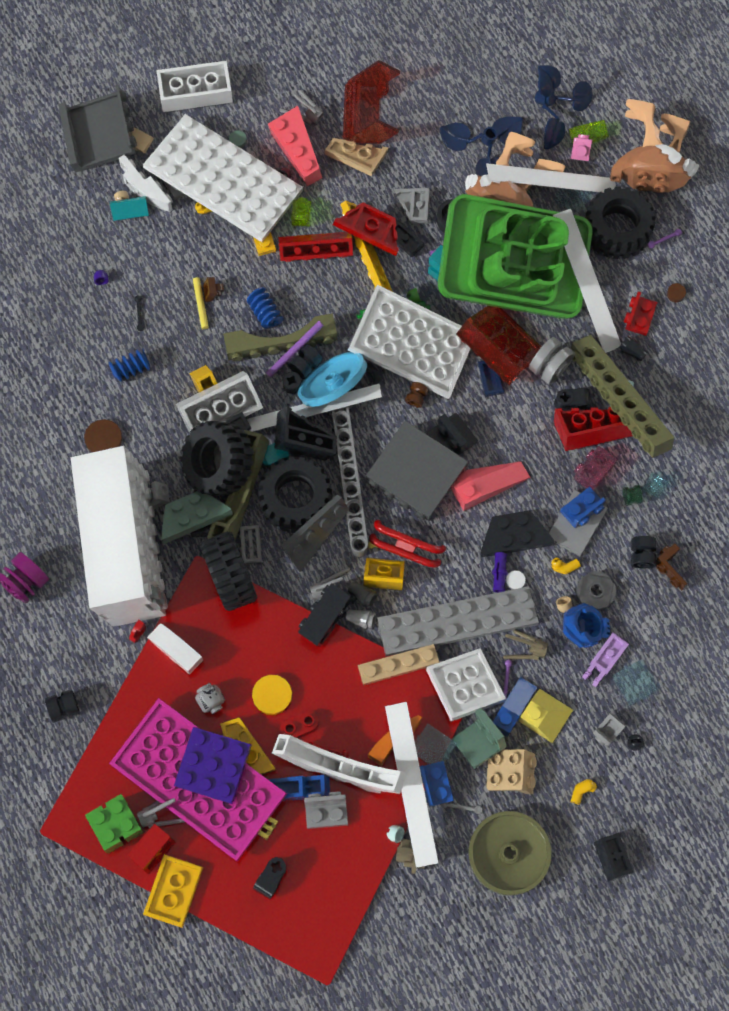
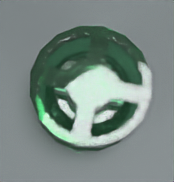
M634 485L633 488L623 487L622 493L626 506L632 503H642V491L639 485Z

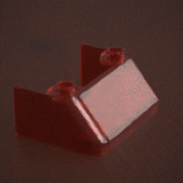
M378 60L348 80L344 93V140L354 141L355 143L381 144L399 133V129L379 120V99L388 93L389 81L400 75V70Z

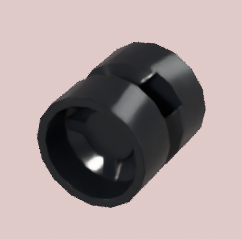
M305 344L298 351V355H294L287 365L292 372L299 374L301 379H306L312 372V368H316L323 360L321 355L312 346Z
M651 536L633 537L631 539V550L634 553L631 554V566L641 569L656 567V554L653 553L656 551V538Z
M72 689L61 692L60 697L53 695L45 698L46 707L53 723L63 720L65 715L72 717L80 714Z

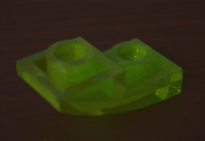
M605 120L569 129L572 144L574 137H578V134L589 135L592 143L609 138Z

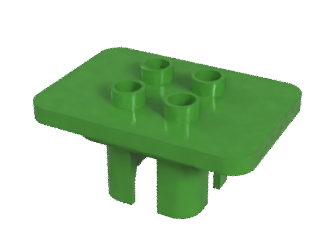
M462 194L454 198L448 207L438 276V289L440 293L449 299L554 318L569 319L576 316L582 308L583 295L564 247L568 244V226L562 219L553 217L554 214L560 212L468 194ZM573 215L589 256L592 226L586 218Z

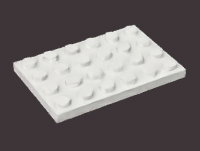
M377 285L348 351L354 354L360 353L365 359L412 382L421 383L429 390L449 399L477 333Z

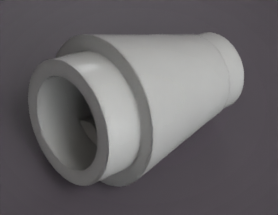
M349 609L346 621H350L367 630L368 628L373 629L376 622V613H372L371 610Z

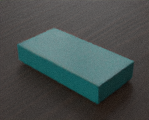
M146 196L110 202L113 221L149 215Z

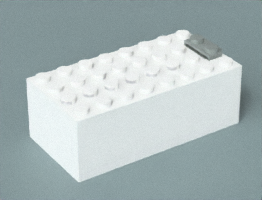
M125 446L71 457L89 608L111 626L125 625L137 622L138 620L143 621L166 616L165 609L168 606L165 593L163 592L165 590L164 581L160 577L162 564L160 560L158 561L157 556L160 553V549L155 541L157 529L152 520V517H155L153 507L150 506L152 493L147 484L150 481L148 471L143 468L142 464L138 463L137 458H134L131 451L129 452Z

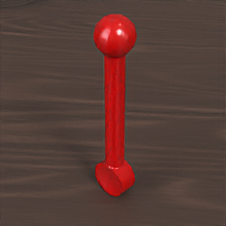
M313 741L309 742L313 746L331 753L340 754L343 757H348L349 755L347 750L340 751L316 745Z

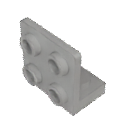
M331 792L329 796H321V794L316 793L309 794L308 798H304L307 829L348 826L346 795H341V792Z

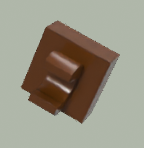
M207 277L203 284L205 302H212L215 296H220L221 292H224L223 284H215V277Z

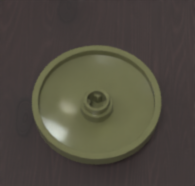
M503 811L487 817L478 825L469 843L468 856L471 869L482 885L495 893L512 896L532 890L543 880L551 863V846L544 829L533 818L520 812Z

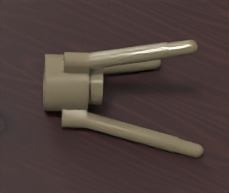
M513 630V633L523 638L510 634L505 635L506 638L530 645L529 652L532 655H504L503 659L539 660V657H545L548 642L518 630Z

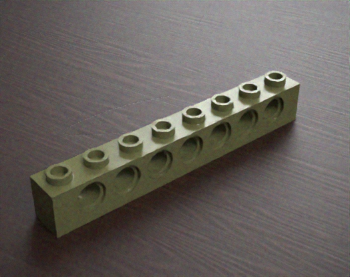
M592 335L573 342L571 350L575 352L573 361H576L582 373L586 374L591 384L599 390L602 398L607 400L612 411L619 415L622 423L630 429L633 437L642 444L644 451L654 458L672 450L674 436Z

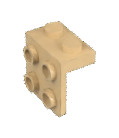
M525 749L502 750L488 760L486 788L490 791H519L524 794H533L536 785L534 771L537 760L535 754Z

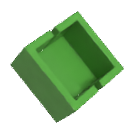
M122 794L106 802V808L99 806L85 815L107 854L124 845L120 837L123 836L129 842L144 833Z

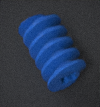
M261 287L250 293L247 297V303L250 305L251 310L254 311V315L261 323L262 328L269 329L279 325L284 320V317L279 316L280 311L275 310L277 306L272 304L273 299L269 298V293H264L266 288Z
M143 348L142 354L138 350H135L136 356L129 353V359L123 355L122 362L116 358L115 365L110 361L108 362L115 379L117 378L122 382L123 375L129 379L130 372L136 376V370L141 374L143 373V367L148 371L150 370V364Z

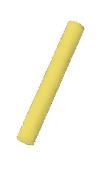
M196 277L193 278L201 328L208 329L209 325L200 278Z

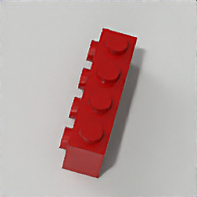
M348 232L278 237L280 261L291 262L301 259L311 260L314 258L328 259L331 257L353 256L352 235Z

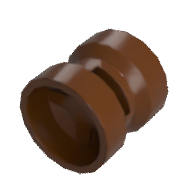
M413 382L410 386V393L406 395L405 402L414 407L421 408L424 403L423 398L427 396L429 389L421 383Z

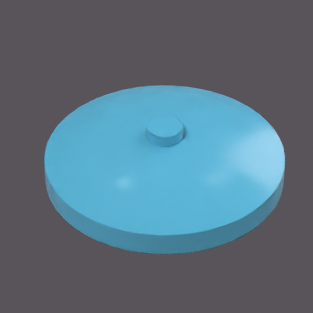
M352 352L343 353L325 361L303 380L298 390L299 398L304 405L309 407L321 406L336 400L351 390L361 380L366 372L367 362L360 353L354 354Z

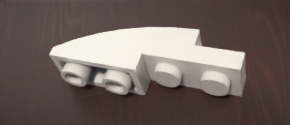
M125 154L119 157L120 166L125 172L122 174L123 179L130 190L138 197L146 196L147 203L165 211H172L171 203L173 201L168 193L164 194L160 183L157 180L154 181L151 176L146 178L141 171L138 172L133 160H128Z

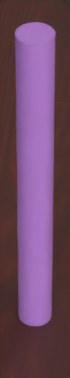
M318 321L266 374L271 378L324 325Z

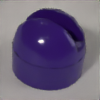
M97 270L94 273L93 278L96 285H104L109 282L106 271Z

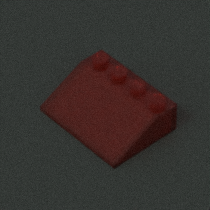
M486 306L471 316L456 333L461 341L467 344L509 386L529 369L532 359L542 347L502 308Z

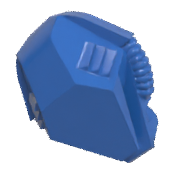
M583 603L565 611L563 616V633L580 648L592 647L598 644L602 638L610 636L609 619L602 618V614L592 605Z

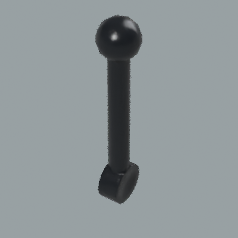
M137 295L134 299L137 302V330L143 331L144 326L142 324L140 306L142 298Z

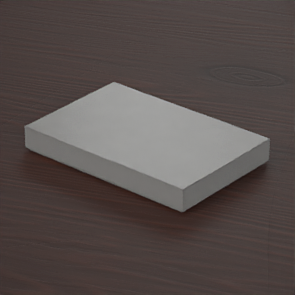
M574 490L566 504L577 497L580 492ZM605 507L598 515L594 513L589 517L590 520L584 526L579 525L576 528L560 513L549 534L556 544L580 557L608 508Z

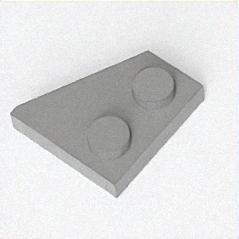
M395 189L396 196L410 224L428 223L430 189Z

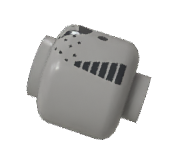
M208 683L197 690L198 694L195 699L204 713L211 711L212 714H215L222 709L221 705L224 703L225 697L217 685Z

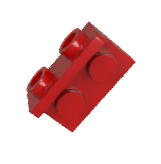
M638 291L636 297L632 296L629 307H632L631 313H626L624 323H627L625 330L647 336L657 302L640 297L641 292Z

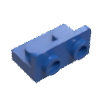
M589 486L562 507L560 512L574 528L579 525L584 526L590 520L589 517L594 513L598 515L603 511L606 499L604 497L600 499Z
M444 761L419 766L425 788L426 802L429 804V807L454 801Z

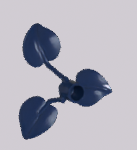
M540 65L538 66L539 90L535 94V102L543 105L542 108L555 117L550 118L545 127L544 149L546 150L558 145L564 139L566 131L564 122L559 121L560 117L548 106L553 105L556 99L573 101L572 106L575 111H583L589 106L593 92L588 82L580 81L573 89V97L555 96L553 93H555V88L561 83V74L553 66Z
M513 116L500 118L493 123L492 127H487L483 133H479V135L472 139H469L471 136L469 128L463 123H451L441 126L440 134L445 145L455 151H462L466 148L467 143H472L481 138L482 143L488 146L487 159L482 158L477 162L475 172L476 175L483 176L488 175L486 163L496 164L499 157L491 158L492 145L496 139L499 138L505 144L510 132L521 135L523 118Z

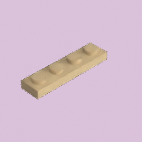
M432 644L360 664L358 669L364 686L425 669L428 666L439 663L435 646Z

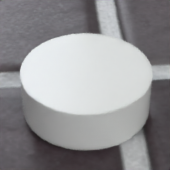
M520 571L508 573L506 586L510 590L524 587L525 576Z

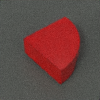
M138 620L131 631L129 640L133 643H137L146 631V626L142 621Z

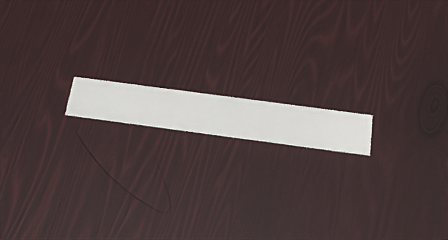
M486 163L489 180L505 182V178H507L512 183L603 193L607 188L614 189L616 187V183L611 181L609 177Z
M568 209L554 214L553 217L562 219L568 226V244L564 247L602 349L605 353L615 350L621 345L572 210Z
M380 384L347 392L336 400L321 406L309 407L301 404L290 408L299 416L309 417L382 397ZM279 411L247 419L251 426L250 431L253 432L275 426Z
M407 702L385 706L397 771L407 774L401 792L416 868L438 863Z

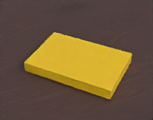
M164 854L143 915L183 928L203 867Z

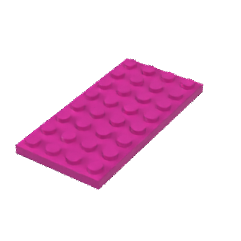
M158 698L109 764L161 804L175 798L176 801L166 808L238 862L287 793L248 764L245 765L233 804L175 787L176 777L193 727H198Z

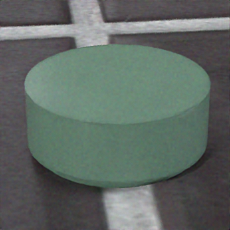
M236 130L229 135V141L239 148H243L247 143V137L244 132Z

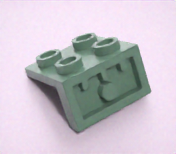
M482 708L475 711L477 718L475 723L452 738L453 743L474 769L507 747L504 735Z

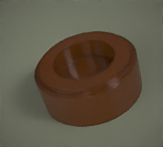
M678 283L670 285L667 290V297L672 302H681L686 295L685 287Z

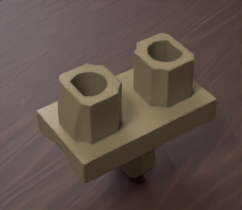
M402 839L400 846L397 847L396 862L404 863V867H411V874H416L411 840Z

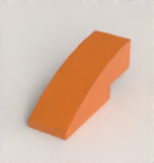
M419 715L410 718L413 733L421 723L422 717ZM390 731L375 744L368 754V758L381 767L393 750Z

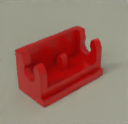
M154 823L127 856L149 874L176 842Z

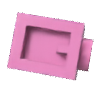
M578 134V137H574L571 159L589 161L592 139H589V135Z

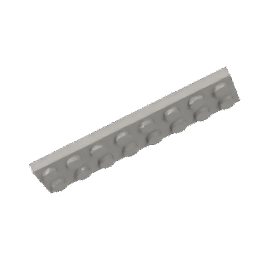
M529 586L377 617L386 657L432 644L440 646L539 624Z

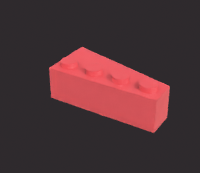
M296 106L268 123L272 136L306 186L322 179L299 107Z

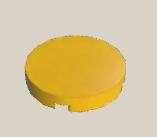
M268 675L256 682L252 698L254 705L264 714L276 715L285 711L290 705L292 691L289 683L284 678L278 675Z

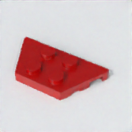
M364 202L357 205L355 209L347 211L341 218H336L333 223L334 226L394 256L399 251L396 241L398 238L395 229L396 218Z

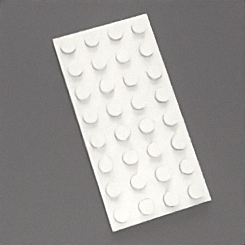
M186 114L143 164L144 169L260 242L265 240L303 191L301 185Z

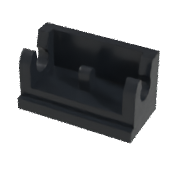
M619 833L600 838L594 842L608 882L633 873Z

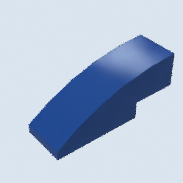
M326 775L268 779L287 793L282 801L304 800V798H308L309 794L316 793L321 794V796H329L330 777Z

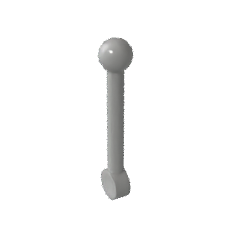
M452 803L440 804L442 808L452 807L474 811L476 814L482 812L481 806L470 807Z

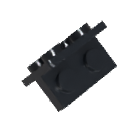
M457 413L450 417L443 414L438 419V425L426 433L457 455L462 454L478 442V439Z

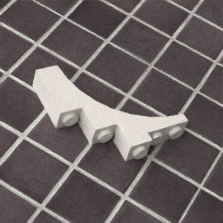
M279 734L272 754L307 771L320 772L336 781L354 784L368 792L381 793L383 791L400 794L407 775L402 771L365 764L331 753L291 735Z

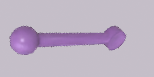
M676 229L674 233L657 241H649L648 247L654 248L655 245L669 238L680 236L682 231Z
M511 660L505 661L506 672L503 694L506 699L509 672L512 666Z

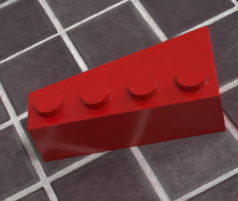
M598 407L591 408L590 410L571 408V411H562V408L555 409L554 424L565 451L633 436L630 429L622 423L619 415L613 412L611 407H608V410H601Z

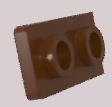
M674 543L671 547L667 545L659 552L661 555L656 560V568L660 573L666 574L670 578L669 581L673 587L679 588L682 591L686 587L687 582L668 563L680 550Z

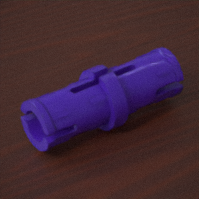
M497 552L494 555L495 564L492 575H494L493 591L499 593L505 591V577L508 575V571L506 570L507 554Z

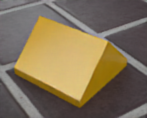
M366 558L364 586L402 590L405 561Z

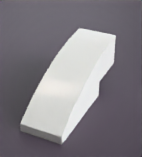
M161 623L147 637L189 675L203 661L200 654Z

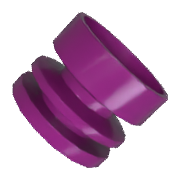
M19 552L11 560L15 570L12 571L8 567H4L3 570L7 573L8 577L0 573V582L4 589L14 598L27 604L29 598L24 593L27 592L33 597L35 593L31 586L34 585L41 589L50 579L31 559L22 552Z

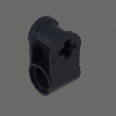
M588 388L562 389L557 393L554 406L556 409L562 408V411H571V408L589 410L592 408L590 391Z
M278 857L272 858L258 877L253 889L271 899L286 872L285 862ZM278 862H280V867L282 868V870H277L276 873H274L272 864H278Z

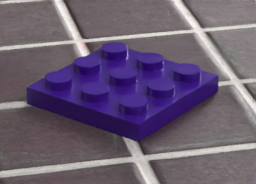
M193 727L174 786L233 804L252 745Z

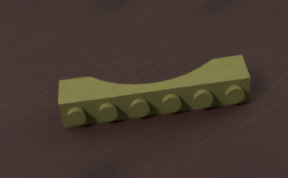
M333 313L315 316L300 330L281 337H259L242 330L223 333L228 361L236 362L241 361L245 357L258 358L261 354L269 353L274 355L282 350L288 351L318 321L324 326L306 344L312 347L320 343L332 344L337 340Z
M244 430L247 434L246 438H249L252 445L250 447L254 452V455H252L254 464L250 469L252 470L251 475L246 478L248 481L245 485L241 486L242 488L237 492L230 494L225 502V505L231 508L233 515L212 523L207 539L228 531L232 532L236 540L270 442L262 434Z

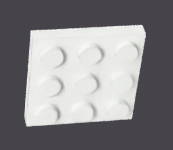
M481 648L428 666L426 669L451 721L471 715L479 708L484 710L504 703L506 700Z

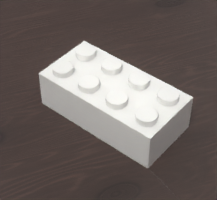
M227 61L156 70L163 112L233 103Z
M244 371L176 404L189 432L202 422H225V420L240 412H243L246 417L263 408L248 374Z

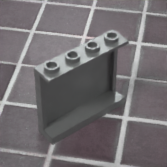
M115 85L117 92L68 107L65 102L58 104L69 162L75 172L119 160V157L124 154L126 157L136 154L135 147L137 146V141L132 135L134 127L131 120L129 121L131 113L125 102L128 101L127 95L118 85Z
M404 421L366 474V479L368 480V485L372 488L383 490V494L391 500L393 498L400 501L399 505L406 510L412 509L415 511V516L423 521L425 519L430 521L432 514L462 471L464 472L467 469L468 461L407 421Z

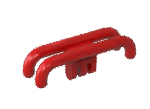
M375 520L374 528L380 533L397 539V542L394 546L379 540L377 535L372 533L369 536L371 544L427 567L436 568L441 565L440 559L431 560L415 554L414 551L418 547L431 553L442 554L446 551L445 545L435 546L388 528L382 525L380 520Z

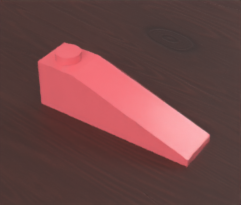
M521 461L462 471L450 489L463 511H466L529 479L530 476Z

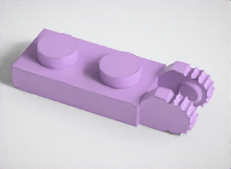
M612 633L591 661L590 667L582 678L586 680L592 674L593 669H597L601 673L593 681L592 685L596 687L604 675L608 674L629 643L615 633Z

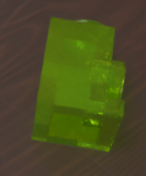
M300 197L297 200H293L292 226L310 227L312 204L307 198Z

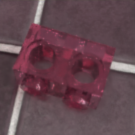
M600 446L596 450L592 449L586 456V462L584 464L580 463L574 470L576 473L574 480L586 489L590 486L593 491L611 471L617 461L615 457ZM601 459L604 464H598L595 460ZM588 472L592 475V477L587 478L584 476L583 473Z

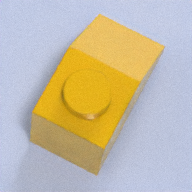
M206 365L189 373L198 392L217 384L212 371Z

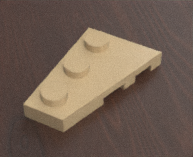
M333 138L325 149V155L372 176L387 154L388 147L382 146L381 149L372 147L373 145L371 144L364 146L358 145L354 141Z

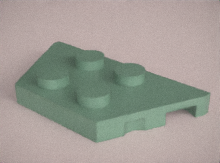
M198 491L166 504L161 536L163 544L233 515L231 508L214 497L201 494Z

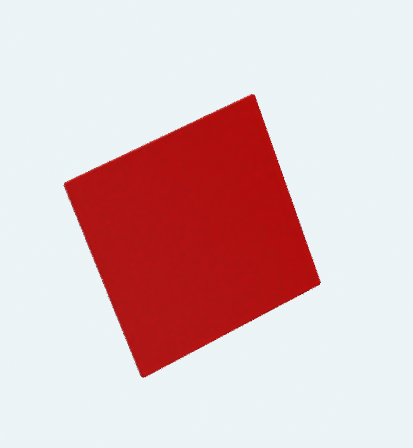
M196 556L169 601L168 608L165 609L166 616L160 617L155 628L160 623L166 626L200 654L203 661L189 675L149 639L147 640L40 829V833L151 892L162 859L147 874L127 855L149 830L148 826L142 827L137 813L157 800L109 763L158 698L198 728L222 736L224 735L221 723L241 718L276 769L275 771L263 774L262 776L266 779L324 775L320 772L307 771L272 754L278 735L281 734L280 725L282 722L306 711L315 713L319 724L315 731L298 739L306 743L313 741L316 745L340 751L347 750L349 755L346 758L377 767L381 766L369 759L368 754L375 744L390 731L385 706L407 702L410 718L418 715L422 717L421 723L413 733L419 766L441 762L462 718L454 721L450 720L426 671L427 668L363 686L358 665L385 658L384 647L338 624H335L334 630L321 647L317 646L298 633L300 630L299 624L304 618H308L311 611L253 582L252 584L257 595L256 601L232 611L225 610L205 559ZM278 675L284 678L290 685L292 691L291 703L280 714L266 715L254 705L252 698L253 688L256 682L264 676ZM208 683L217 685L225 697V701L221 705L222 709L215 714H212L211 711L204 713L195 699L198 694L197 690ZM311 718L305 719V723H306V724H311V723H312V719H311ZM288 726L286 731L292 732L294 728ZM393 750L381 768L397 770ZM330 778V793L341 792V795H346L348 826L307 829L304 800H284L271 815L278 823L268 840L257 835L238 862L186 822L159 826L176 842L165 855L203 867L188 913L324 985L331 984L397 851V847L401 843V841L395 843L387 837L386 833H389L390 830L388 828L392 825L403 827L404 835L408 829L402 792L400 794L383 791L381 793L368 792L354 784L336 781ZM122 794L144 833L129 842L123 836L120 837L124 845L107 854L85 815L99 806L106 808V802ZM165 807L156 812L158 819L155 822L180 818ZM269 821L266 822L267 825H272ZM265 828L261 829V831H263L264 833H267L268 831ZM278 857L285 862L286 872L275 894L269 899L255 891L253 887L268 862L272 858ZM278 862V864H272L274 873H276L277 870H282V868L280 867V862Z

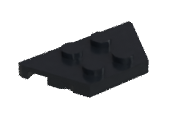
M531 510L493 516L480 553L481 557L494 556L497 552L512 553L553 546L555 542Z

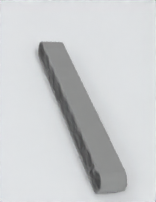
M349 406L331 410L334 434L337 436L336 449L343 499L349 510L353 507L359 509L357 513H351L349 510L346 513L350 549L354 556L363 557L368 551V539ZM339 420H345L346 423H345V424H339V423H337V421H339ZM341 437H347L349 440L346 442H342L339 439ZM348 454L351 458L343 459L342 456ZM346 472H352L354 475L352 477H346L344 474ZM355 490L357 493L355 495H349L347 491ZM357 525L362 529L360 531H353L352 527ZM356 544H363L364 548L357 550L354 546Z

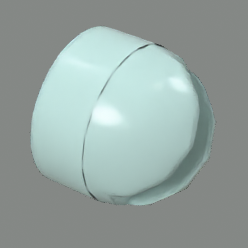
M392 825L388 828L390 830L389 833H386L387 837L391 841L399 843L404 837V828L398 825Z

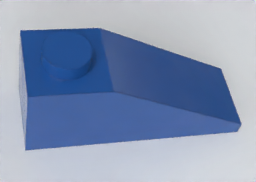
M522 677L519 678L493 720L496 727L506 737L511 733L537 689V686Z

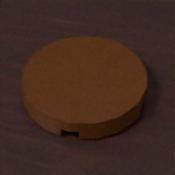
M106 419L97 420L86 429L84 434L85 444L92 453L120 447L122 432L113 421Z

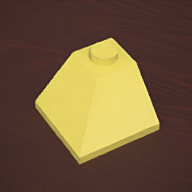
M539 689L518 722L553 743L573 712V709Z

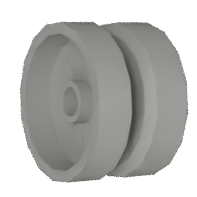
M555 337L550 338L540 348L529 365V370L535 375L542 373V380L548 385H552L563 374L575 356V352L570 348L565 347L561 349L562 342Z

